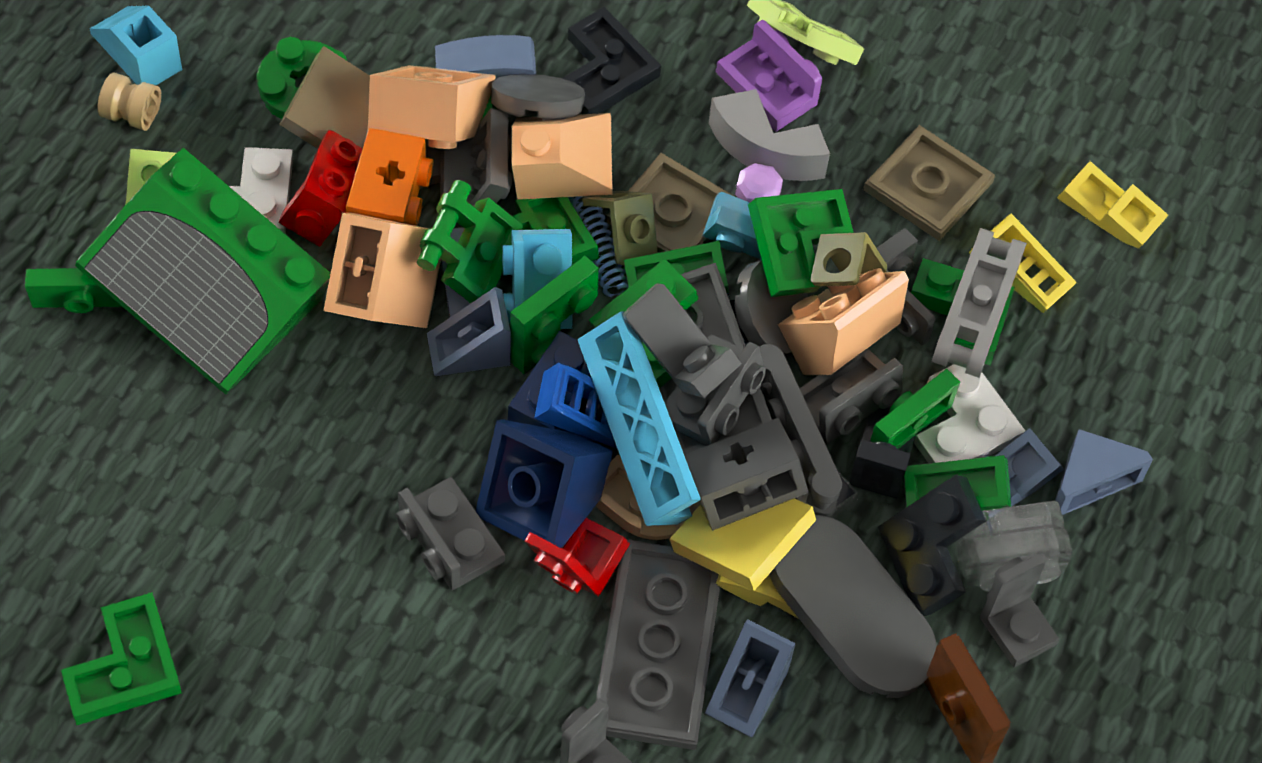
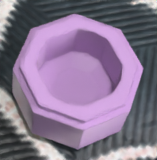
M755 163L740 171L735 195L737 198L747 202H751L758 197L778 196L781 193L783 179L773 167Z

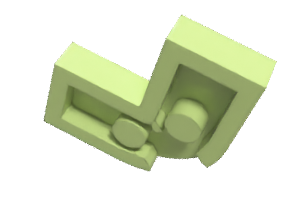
M749 0L747 4L751 10L760 16L759 21L764 20L774 30L785 33L813 47L812 53L829 63L837 65L839 59L857 65L864 51V48L846 33L809 19L792 4L783 0Z

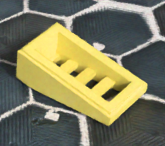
M1012 213L991 230L994 232L993 237L1010 243L1012 239L1027 243L1023 254L1026 259L1020 263L1012 285L1015 286L1014 290L1042 313L1077 283ZM1035 264L1041 271L1031 279L1025 272ZM1050 276L1056 283L1044 293L1038 286Z

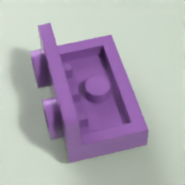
M764 20L754 24L752 40L717 61L716 73L736 93L757 89L770 126L775 132L818 104L822 83L819 70L810 60L804 59L790 46L783 33L774 30Z

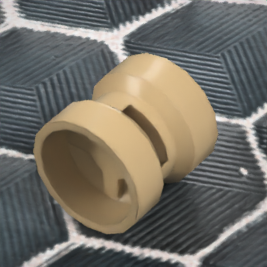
M113 72L109 74L101 88L98 99V114L100 117L115 122L123 118L128 121L130 126L147 131L159 111L161 89L159 86L142 82L139 85L132 84L129 77Z

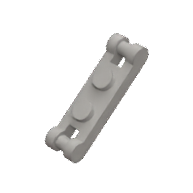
M980 228L932 358L933 363L945 367L948 362L966 368V374L980 378L1027 244L1016 239H1012L1010 243L993 237L994 232ZM956 337L975 343L973 349L955 344Z

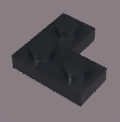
M605 7L568 28V40L589 61L562 78L584 88L585 99L581 114H600L660 77L661 65Z
M957 474L878 526L905 592L923 616L935 613L966 593L947 547L986 522L967 477Z

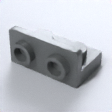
M710 334L708 340L711 344L730 348L742 364L705 398L683 393L676 386L665 403L674 430L706 446L717 442L722 434L728 435L732 431L739 417V407L748 393L754 394L759 389L765 377L766 369L760 347L752 342H749L745 349H742Z
M452 476L416 496H413L408 488L398 492L399 512L395 513L397 524L409 541L414 538L418 539L425 550L421 553L423 562L435 580L443 577L453 591L505 562V553Z

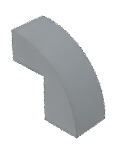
M757 89L712 98L709 125L719 143L735 159L748 167L755 163L771 166L782 179L809 181L825 179L830 153L818 124L773 133Z

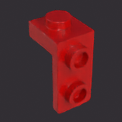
M328 130L322 138L305 182L283 210L278 223L320 247L340 222L342 213H346V204L363 148L333 130Z
M588 518L584 519L566 542L563 549L529 532L524 540L537 554L533 560L534 563L553 574L551 577L552 581L573 594L578 595L581 588L598 597L630 545L624 536Z

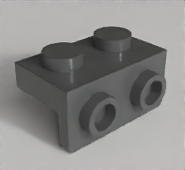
M490 108L480 122L474 137L457 142V148L441 149L440 198L442 194L449 193L455 180H462L471 186L472 189L467 202L472 206H475L477 201L488 197L496 204L500 199L507 197L513 180L512 172L508 171V156L512 147V135L508 134V113Z
M867 348L832 375H818L799 388L826 445L840 435L850 434L860 425L863 419L879 408L885 409L891 406L899 398L900 394L903 393V365L896 358L884 364Z

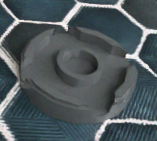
M507 75L498 77L491 84V104L502 112L519 117L521 115L525 116V110L538 112L537 118H542V120L574 117L582 111L585 99L584 88L578 84L546 75Z
M762 260L750 263L739 274L737 284L742 283L740 294L735 295V312L739 326L749 342L759 347L764 344L775 345L781 349L783 354L790 353L791 350L778 324L793 314L791 308L797 302L807 298L808 293L771 297Z

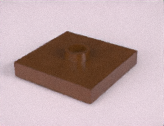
M955 633L939 640L927 671L928 678L924 683L970 762L992 763L1011 722L960 636H957Z

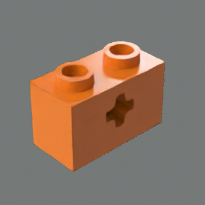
M369 128L346 204V213H356L417 226L422 210V198L418 197L420 186H429L433 169V159L426 158L425 138Z

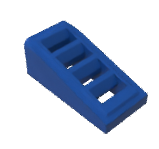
M557 363L544 371L534 419L617 448L604 411L601 423L595 420L598 403H601L592 378L561 363ZM566 391L572 393L570 406L564 404ZM582 397L588 399L585 414L579 412Z

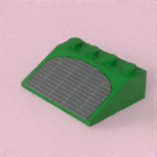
M185 148L178 151L144 183L75 264L81 272L225 395L321 301L328 287L331 274Z

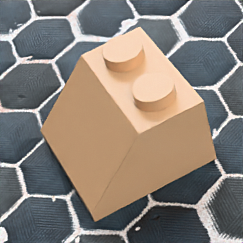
M412 65L370 75L368 129L373 128L428 139V146L432 148H457V142L475 136L490 99L491 84L495 80L496 75Z

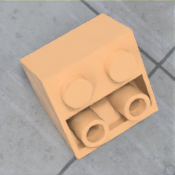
M342 213L323 311L376 322L427 328L441 263L440 258L434 271L424 270L417 265V259L422 251L419 244L425 230L429 228L356 213Z
M881 268L873 269L861 274L859 283L856 285L827 286L828 289L818 296L813 295L804 298L791 308L793 314L779 323L778 326L803 375H832L901 324L909 281L905 271L883 272Z

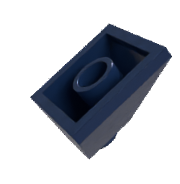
M497 420L476 506V513L482 520L522 540H525L529 532L562 548L600 501L613 451L575 433L508 420Z

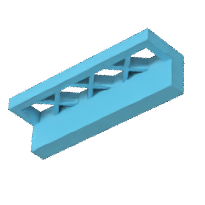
M621 311L577 340L645 525H678L692 517L689 506L701 499L641 339L623 318L624 312Z

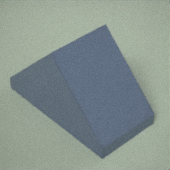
M494 287L427 333L435 376L510 366L511 332L502 289Z
M1079 429L1068 454L1052 507L1056 517H1059L1142 482L1153 461L1148 451Z
M747 620L705 714L753 737L789 671L796 643Z

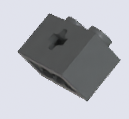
M779 418L684 455L701 499L699 500L712 531L809 493L799 458Z

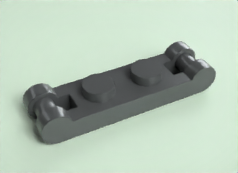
M764 344L760 346V351L766 372L760 388L765 396L771 419L779 418L799 458L809 492L806 504L813 507L815 515L831 518L835 512L837 499L841 492L842 480L783 352L775 345Z

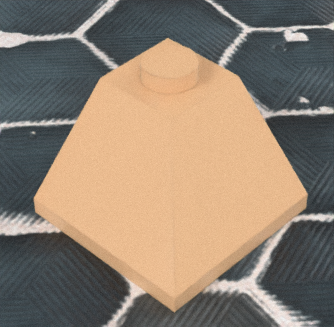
M611 113L580 114L566 119L542 120V118L537 117L516 118L512 125V171L517 200L613 195Z

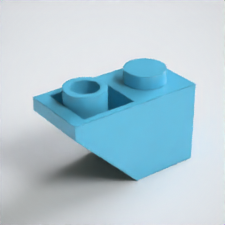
M127 6L90 28L91 35L137 85L142 82L158 85L182 70L176 34L150 6Z

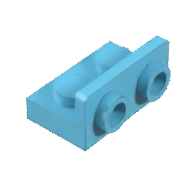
M570 229L511 230L512 245L502 246L503 275H512V293H503L509 323L510 312L572 266V233ZM572 315L561 322V329H572Z

